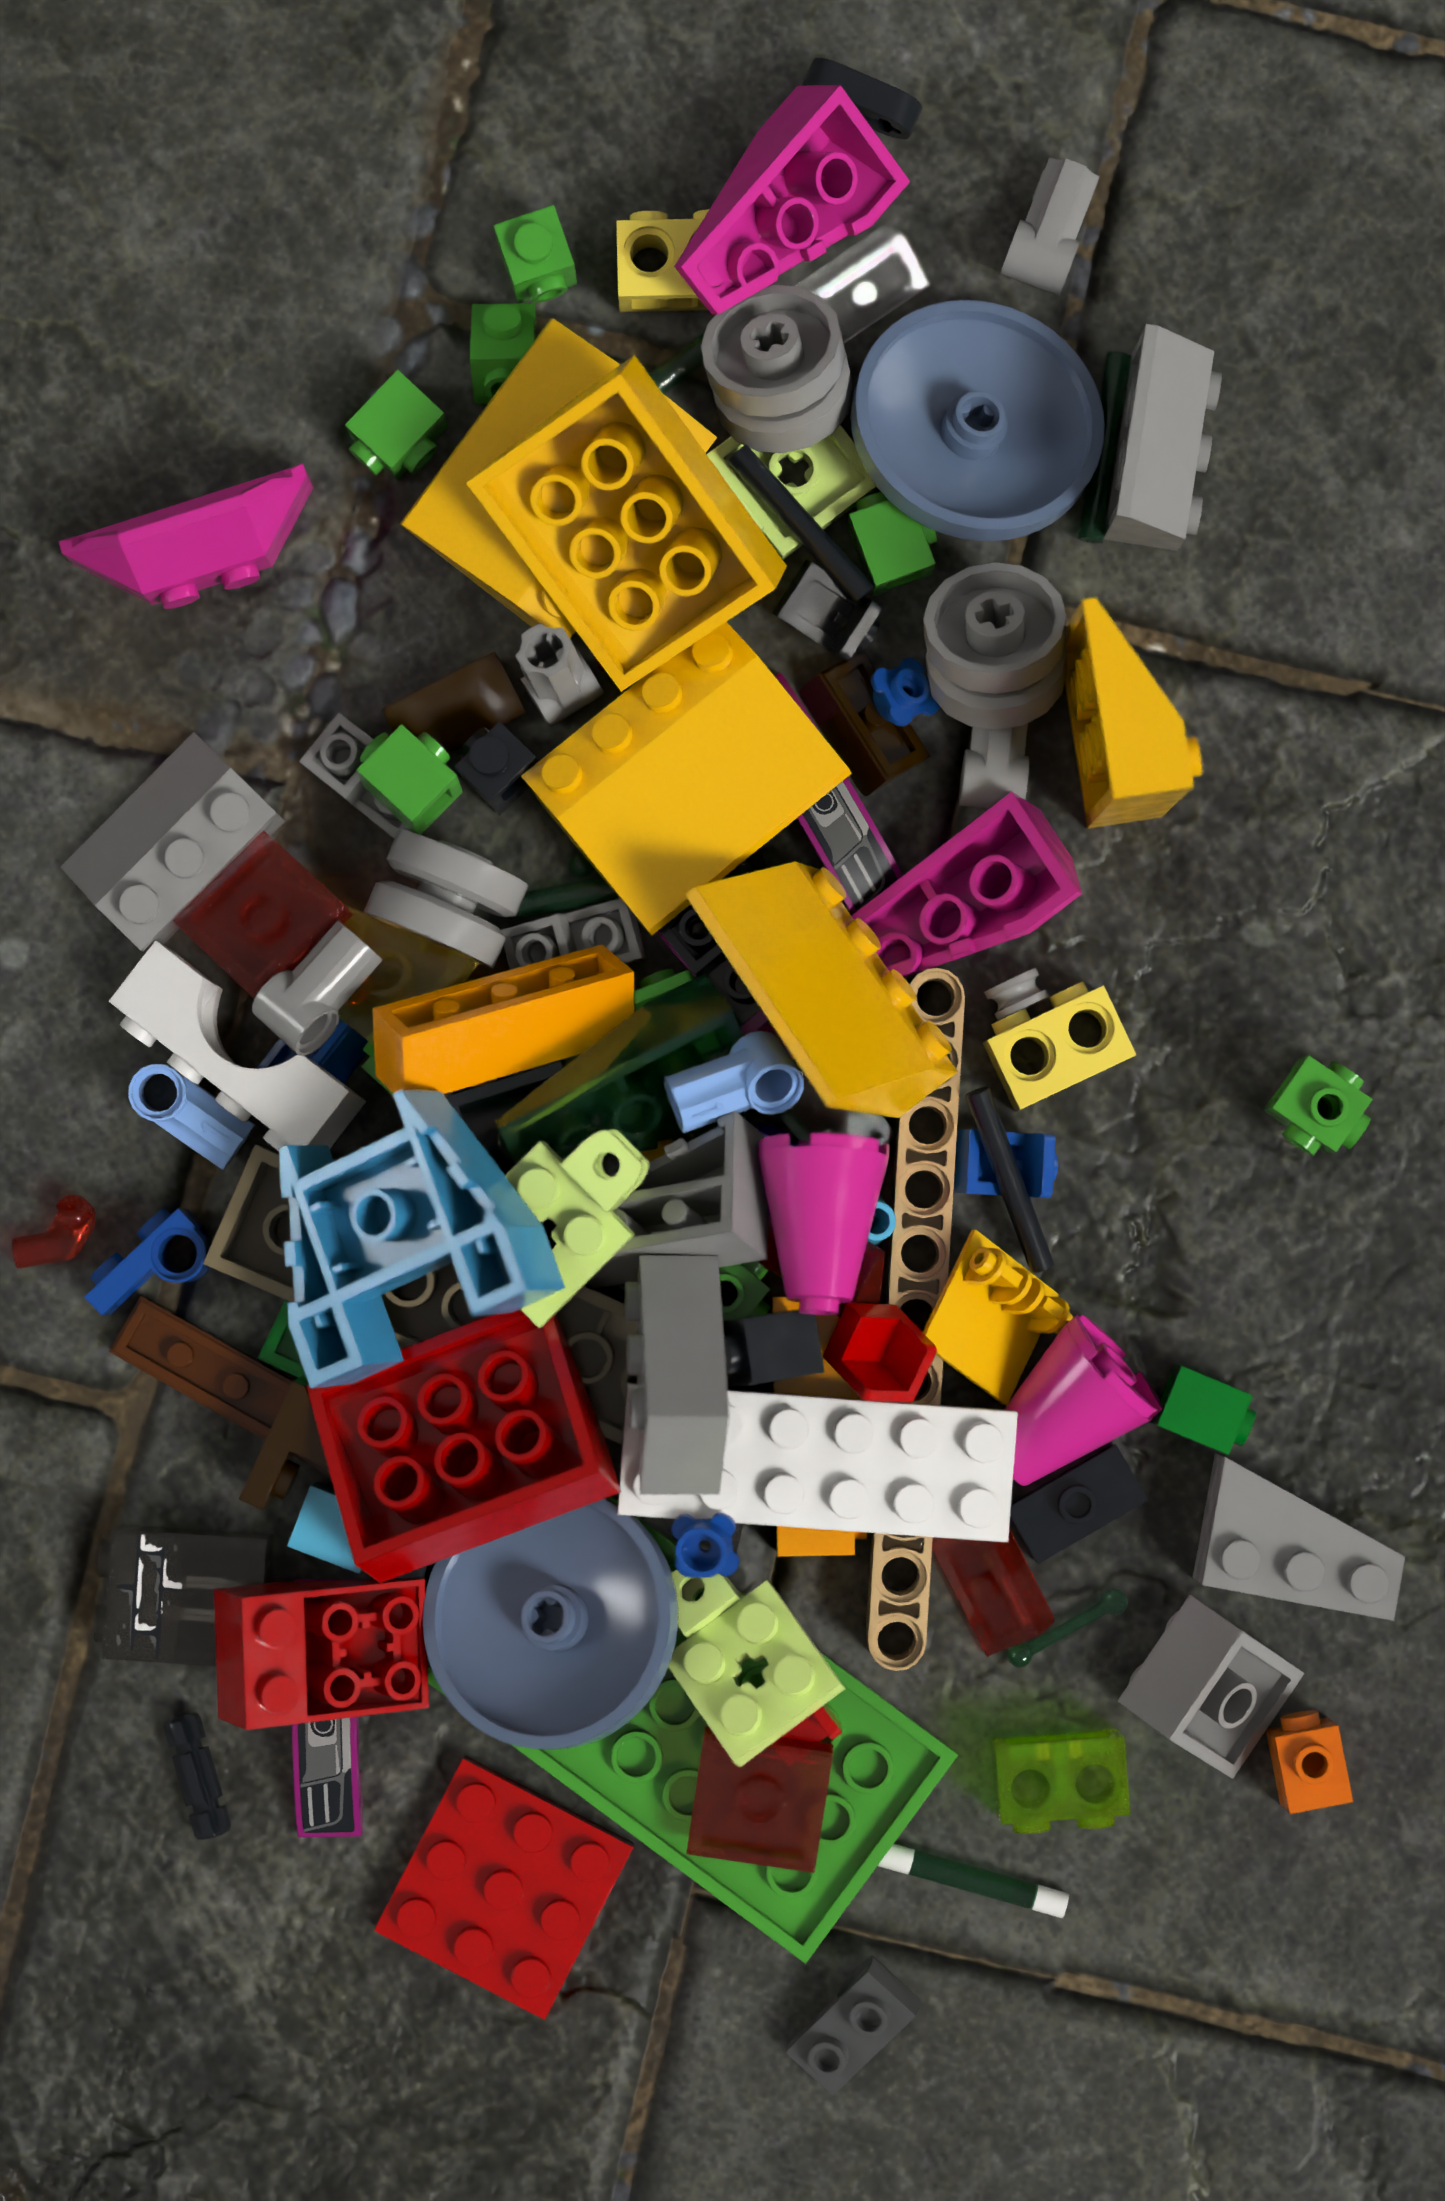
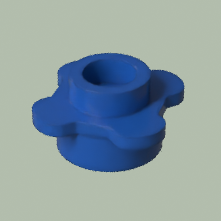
M905 658L899 663V667L891 670L879 668L871 677V685L874 689L873 702L877 711L884 719L897 726H907L912 719L920 714L932 716L940 707L931 695L929 682L923 675L924 668L917 660Z
M716 1513L712 1518L695 1519L689 1514H683L675 1519L671 1532L678 1539L675 1567L680 1574L689 1578H708L716 1574L729 1576L737 1570L740 1558L733 1551L732 1535L736 1530V1524L732 1517L725 1513ZM700 1541H709L711 1549L703 1550L700 1547Z

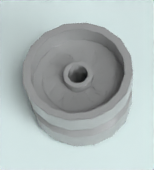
M770 285L721 314L715 315L707 324L701 344L704 366L710 387L713 390L721 424L736 442L743 445L747 444L751 449L760 452L787 453L811 447L831 435L849 414L854 389L837 314L822 296L798 286Z
M994 562L967 567L950 576L929 597L923 618L924 637L927 647V678L933 699L947 715L971 727L1000 730L1023 726L1049 711L1062 695L1067 676V651L1065 647L1067 616L1061 594L1046 577L1023 566Z
M399 829L386 859L394 871L419 883V886L415 890L393 881L376 882L363 912L381 923L477 964L494 968L506 938L497 926L473 915L475 908L500 917L516 916L529 887L528 884L514 875L493 866L494 863L462 847L443 840L435 841L425 836Z

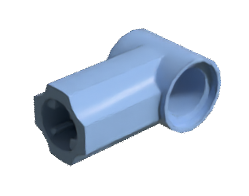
M765 1031L751 1032L741 1037L732 1046L729 1055L665 1077L666 1082H664L668 1100L683 1133L716 1122L718 1118L733 1111L741 1113L754 1108L764 1114L782 1113L791 1108L800 1099L804 1089V1079L780 1039L774 1034Z
M151 1064L143 1067L133 1076L130 1082L128 1098L132 1108L141 1117L153 1121L222 1170L233 1159L255 1127V1124L250 1120L244 1123L215 1101L216 1097L191 1082L169 1064ZM157 1074H164L170 1077L177 1088V1098L174 1104L164 1111L151 1108L144 1098L146 1082Z

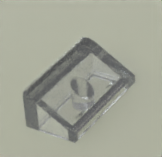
M887 224L869 234L795 286L822 296L836 312L844 344L928 287L930 283L902 232Z

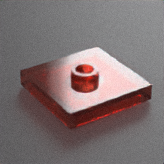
M263 831L173 922L243 990L255 999L261 988L272 977L282 971H293L338 920L344 924L353 914L333 893L271 836Z
M705 1726L686 1854L815 1873L834 1744L780 1737L743 1766L739 1767L732 1761L710 1727Z

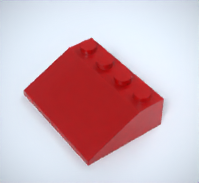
M521 1309L512 1313L492 1314L401 1349L403 1362L354 1384L311 1389L309 1385L306 1386L354 1564L379 1583L621 1493L603 1431L556 1314L541 1328H538Z

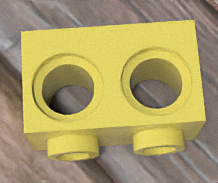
M709 209L695 212L693 219H668V215L664 212L639 211L632 213L630 220H616L620 312L708 310L674 266ZM644 248H656L667 257L664 266L653 272H645L638 269L633 264L632 259L637 252Z
M1084 981L1049 997L1054 1009L1031 1019L1025 1008L991 1024L996 1036L986 1040L983 1045L1015 1112L1136 1056L1135 1050L1104 985L1088 992ZM1085 1012L1092 1014L1098 1019L1102 1034L1099 1042L1094 1047H1081L1071 1039L1068 1027L1074 1014ZM1029 1039L1035 1041L1042 1048L1044 1064L1037 1074L1026 1075L1020 1073L1013 1066L1010 1053L1016 1041Z

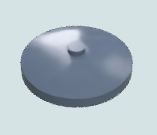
M956 300L932 304L915 310L892 324L877 339L862 364L854 385L850 410L851 430L859 458L868 475L884 496L903 513L930 529L949 536L975 541H1001L1019 538L1037 532L1054 523L1076 503L1084 492L1097 468L1104 442V415L1098 390L1087 367L1069 344L1045 324L1023 312L1000 304L977 300Z
M607 1498L435 1562L427 1585L423 1607V1633L427 1657L441 1690L453 1707L474 1727L495 1739L518 1747L543 1750L568 1749L590 1744L610 1735L634 1718L651 1699L665 1676L675 1647L678 1628L676 1589L671 1570L661 1548L651 1533L636 1517L618 1515V1504Z

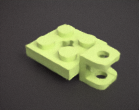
M841 425L831 435L808 448L787 453L760 452L751 449L778 480L782 473V467L779 463L781 459L788 457L793 463L804 459L808 463L809 468L804 473L806 484L799 487L793 482L786 485L782 484L823 529L854 508L859 500L878 490L859 458L855 443ZM731 436L710 451L707 456L779 556L784 560L800 548L802 544L728 463L732 455L744 446L736 442Z
M603 1130L591 1135L564 1161L545 1141H539L505 1175L540 1223L550 1218L557 1226L551 1233L553 1240L557 1243L552 1252L565 1289L521 1308L538 1328L543 1327L635 1235L613 1211L640 1186L649 1171L650 1164L648 1159L619 1130ZM609 1152L618 1158L620 1164L619 1171L614 1177L608 1175L602 1165L605 1155Z
M677 1569L672 1572L678 1603V1627L688 1639L673 1650L668 1668L737 1766H743L846 1689L768 1580L742 1597L734 1584L726 1576L716 1574L708 1578H689L680 1574ZM704 1591L703 1596L695 1601L697 1595ZM748 1658L755 1662L766 1658L769 1664L762 1671L766 1682L757 1689L749 1682L741 1686L738 1683L737 1677L742 1673L741 1664Z

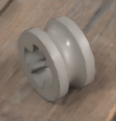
M1036 968L984 992L987 1000L992 999L998 1005V1010L994 1014L997 1021L1049 997L1046 990H1040L1036 986L1035 980L1039 976Z

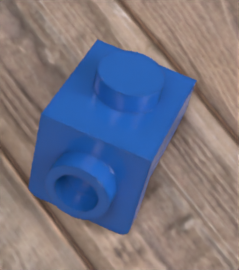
M957 1129L953 1193L1002 1196L978 1130ZM1006 1132L1030 1198H1051L1053 1182L1058 1173L1055 1135Z

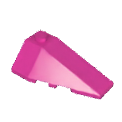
M841 85L797 86L758 130L674 267L711 314L719 315L778 280V276L803 261L811 262L825 254L826 248L848 235L856 236L873 226L910 183V180Z
M1010 792L852 915V918L854 920L860 918L875 933L881 944V949L876 953L889 971L895 969L906 978L926 969L937 967L1032 933L1078 898L1082 891L1073 858L1042 811L1014 792Z

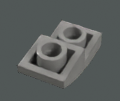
M338 713L299 762L393 839H395L399 829L412 832L363 787L356 769L362 764L360 762L362 752L373 739L342 714Z
M620 898L567 914L558 913L501 930L506 938L504 949L510 970L601 944L625 964L647 959L637 918Z

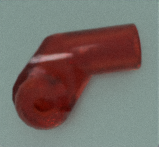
M70 1194L60 1199L56 1205L58 1212L46 1233L14 1237L12 1239V1252L16 1267L19 1269L69 1261L77 1257L95 1229L96 1213L94 1207L83 1196L77 1194Z

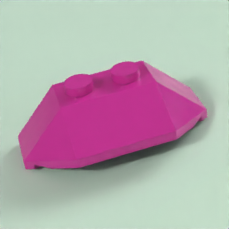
M302 463L264 477L58 542L62 554L74 566L151 605L162 602L164 609L177 608L200 598L199 590L220 583L223 584L224 589L230 590L258 581L261 578L259 571L273 567L313 490V485Z

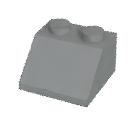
M1189 1595L1180 1610L1169 1619L1165 1632L1144 1663L1133 1672L1129 1685L1118 1699V1702L1166 1738L1233 1779L1305 1673Z

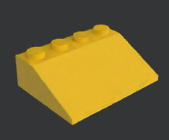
M553 318L549 320L401 521L400 525L531 627L539 623L549 628L562 627L568 637L571 638L576 630L466 484L472 476L577 395L620 365ZM665 396L706 453L717 437L670 398Z
M635 355L577 395L466 482L621 692L776 589L787 567Z
M1097 598L1083 599L1067 626L1065 642L1067 676L1065 691L1087 829L1162 818L1194 787L1193 777L1201 776L1202 774L1201 755L1196 736L1186 737L1183 719Z
M725 622L637 681L522 774L521 777L547 813L652 936L691 904L685 896L687 892L695 886L719 881L852 773L758 655L729 623Z
M791 862L695 886L685 894L827 1107L900 1118L958 1072L947 1056L952 1051L949 1041L934 1023L929 1020L924 1023L911 1004L916 1000L912 987L895 969L889 971L876 953L881 949L880 941L860 918L854 920L841 902L847 897L844 888L826 868L818 869L802 863Z

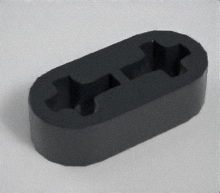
M815 58L802 86L841 85L873 130L897 139H908L911 136L923 109L921 103L907 92L830 59Z

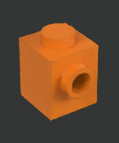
M1317 1710L1299 1711L1281 1716V1726L1266 1730L1279 1802L1289 1814L1353 1802L1339 1726L1328 1717L1319 1718Z

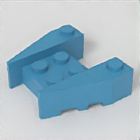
M399 1090L393 1093L405 1128L339 1160L333 1161L328 1145H286L279 1148L281 1197L289 1198L291 1241L284 1242L285 1267L293 1266L295 1302L288 1303L289 1328L310 1389L354 1384L403 1362L404 1359L381 1295L452 1262L472 1316L512 1313L565 1289L543 1225L441 1091Z

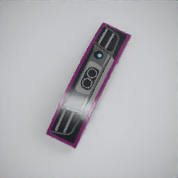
M780 672L775 675V678L817 728L783 674ZM848 777L796 818L822 862L823 867L829 870L844 888L847 897L842 901L851 916L903 876Z
M359 1578L295 1579L294 1582L359 1580ZM359 1717L293 1724V1778L298 1838L362 1836L363 1808L362 1770L359 1769Z

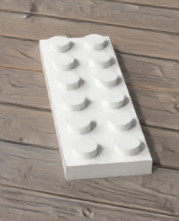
M627 1382L619 1479L621 1493H618V1515L676 1519L680 1515L689 1514L695 1519L712 1518L716 1513H725L732 1517L735 1523L1008 1542L1018 1412L1014 1410L865 1401L852 1398L727 1389L729 1421L720 1493L640 1495L638 1429H630L629 1417L630 1389H638V1384Z

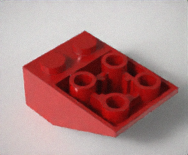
M398 1578L382 1583L375 1579L274 1582L215 1588L214 1612L218 1719L244 1730L429 1708L428 1662L423 1633L425 1579Z

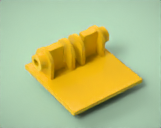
M972 1229L923 1333L936 1345V1355L1002 1405H1007L1040 1334H1050L1053 1332L1059 1334L1066 1322L1070 1321L1073 1316L1069 1312V1304L1064 1299L1058 1297L1059 1294L1030 1273L1029 1270L979 1231Z

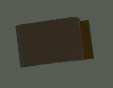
M301 1376L292 1381L239 1497V1500L263 1510L272 1504L274 1497L281 1500L286 1499L301 1466L291 1461L294 1454L328 1469L306 1388L309 1385L306 1378Z

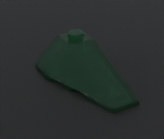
M704 973L644 1004L497 1119L495 1123L514 1165L539 1141H545L564 1161L588 1137L603 1130H619L640 1152L658 1149V1141L690 1135L692 1139H695L718 1127L719 1125L716 1121L683 1133L676 1121L664 1082H666L665 1077L729 1055L732 1046L743 1037L733 1008ZM752 1108L739 1114L748 1120L760 1112Z

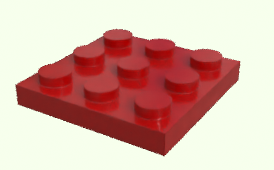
M464 1755L374 1931L545 2020L634 1848V1843Z

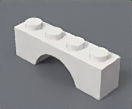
M155 940L109 1000L112 1005L126 1015L119 1025L148 1047H151L156 1039L173 1052L167 1063L191 1082L198 1085L205 1077L218 1087L221 1092L215 1098V1101L244 1123L247 1122L251 1115L256 1117L269 1128L263 1139L279 1151V1148L286 1145H328L330 1149L366 1101L321 1065L306 1056L297 1054L279 1065L268 1068L252 1069L238 1066L228 1056L218 1034L217 1011L223 989L179 954Z

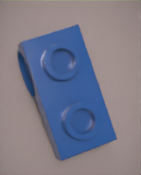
M163 1208L136 1233L143 1242L125 1259L119 1252H116L95 1270L90 1279L96 1286L84 1298L101 1316L112 1315L154 1274L172 1283L198 1280L211 1268L204 1265L203 1262L212 1241L202 1230L204 1226L188 1209L178 1208L173 1214H170ZM179 1235L190 1238L197 1250V1258L194 1265L185 1272L174 1270L166 1259V1249L169 1242Z

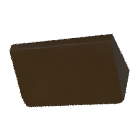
M863 651L860 654H854L848 661L843 660L817 674L800 689L799 695L832 748L852 773L850 776L861 794L869 796L931 756L910 723L907 726H897L884 719L877 711L873 702L874 689L871 685V677L876 669Z
M492 652L382 709L393 732L401 724L416 738L424 731L434 738L448 754L461 748L479 729L485 727L490 731L499 721L506 725L526 714L496 652Z

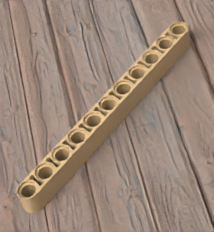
M941 968L926 969L916 975L910 983L916 995V1000L911 1004L924 1023L927 1020L931 1021L945 1035L952 1048V1051L947 1056L958 1072L900 1118H897L891 1203V1209L896 1217V1225L894 1231L889 1236L885 1304L897 1305L900 1308L903 1303L911 1299H921L929 1305L931 1311H933L941 1295L949 1273L965 1006L964 988L958 977L950 971ZM934 981L947 987L952 1001L947 1013L940 1016H932L921 1010L917 1003L918 988L926 982ZM917 1109H933L941 1116L944 1130L937 1142L923 1144L913 1138L909 1130V1121L911 1115ZM919 1171L932 1174L940 1186L938 1200L934 1205L924 1209L911 1204L905 1193L907 1180L912 1174ZM914 1235L926 1236L933 1242L936 1248L935 1262L924 1272L911 1271L902 1261V1246L908 1238ZM935 1355L927 1372L929 1383L923 1395L914 1399L913 1402L906 1403L941 1405L943 1360ZM871 1533L865 1634L871 1655L878 1664L886 1669L894 1671L906 1670L917 1664L924 1654L927 1640L933 1537ZM904 1557L916 1564V1580L905 1590L895 1591L889 1589L882 1582L883 1568L893 1558ZM889 1623H905L913 1630L912 1644L908 1650L901 1654L892 1655L885 1653L878 1646L879 1632Z

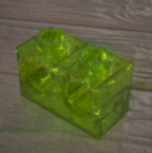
M1118 1729L991 1738L996 1814L1001 1825L1012 1824L1014 1833L1032 1834L1047 1832L1051 1830V1821L1076 1819L1078 1828H1106L1115 1825V1816L1131 1815L1125 1737ZM1094 1764L1106 1767L1109 1772V1782L1101 1793L1094 1796H1086L1077 1791L1076 1779L1083 1768ZM1033 1769L1043 1773L1046 1783L1040 1796L1030 1801H1023L1012 1795V1782L1020 1772Z

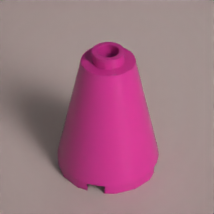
M810 1133V1140L799 1141L797 1146L789 1147L790 1134L764 1137L758 1141V1158L786 1299L799 1302V1313L839 1314V1303H848L853 1300L889 1159V1145L886 1143L879 1146L878 1139L850 1134Z
M1077 1314L1070 1321L1066 1322L1004 1408V1410L1018 1412L1013 1480L1022 1486L1033 1483L1153 1420V1417L1163 1409L1158 1395L1142 1372L1139 1371L1134 1375L1130 1367L1122 1359L1127 1354L1102 1328L1087 1316L1081 1315L1079 1317Z

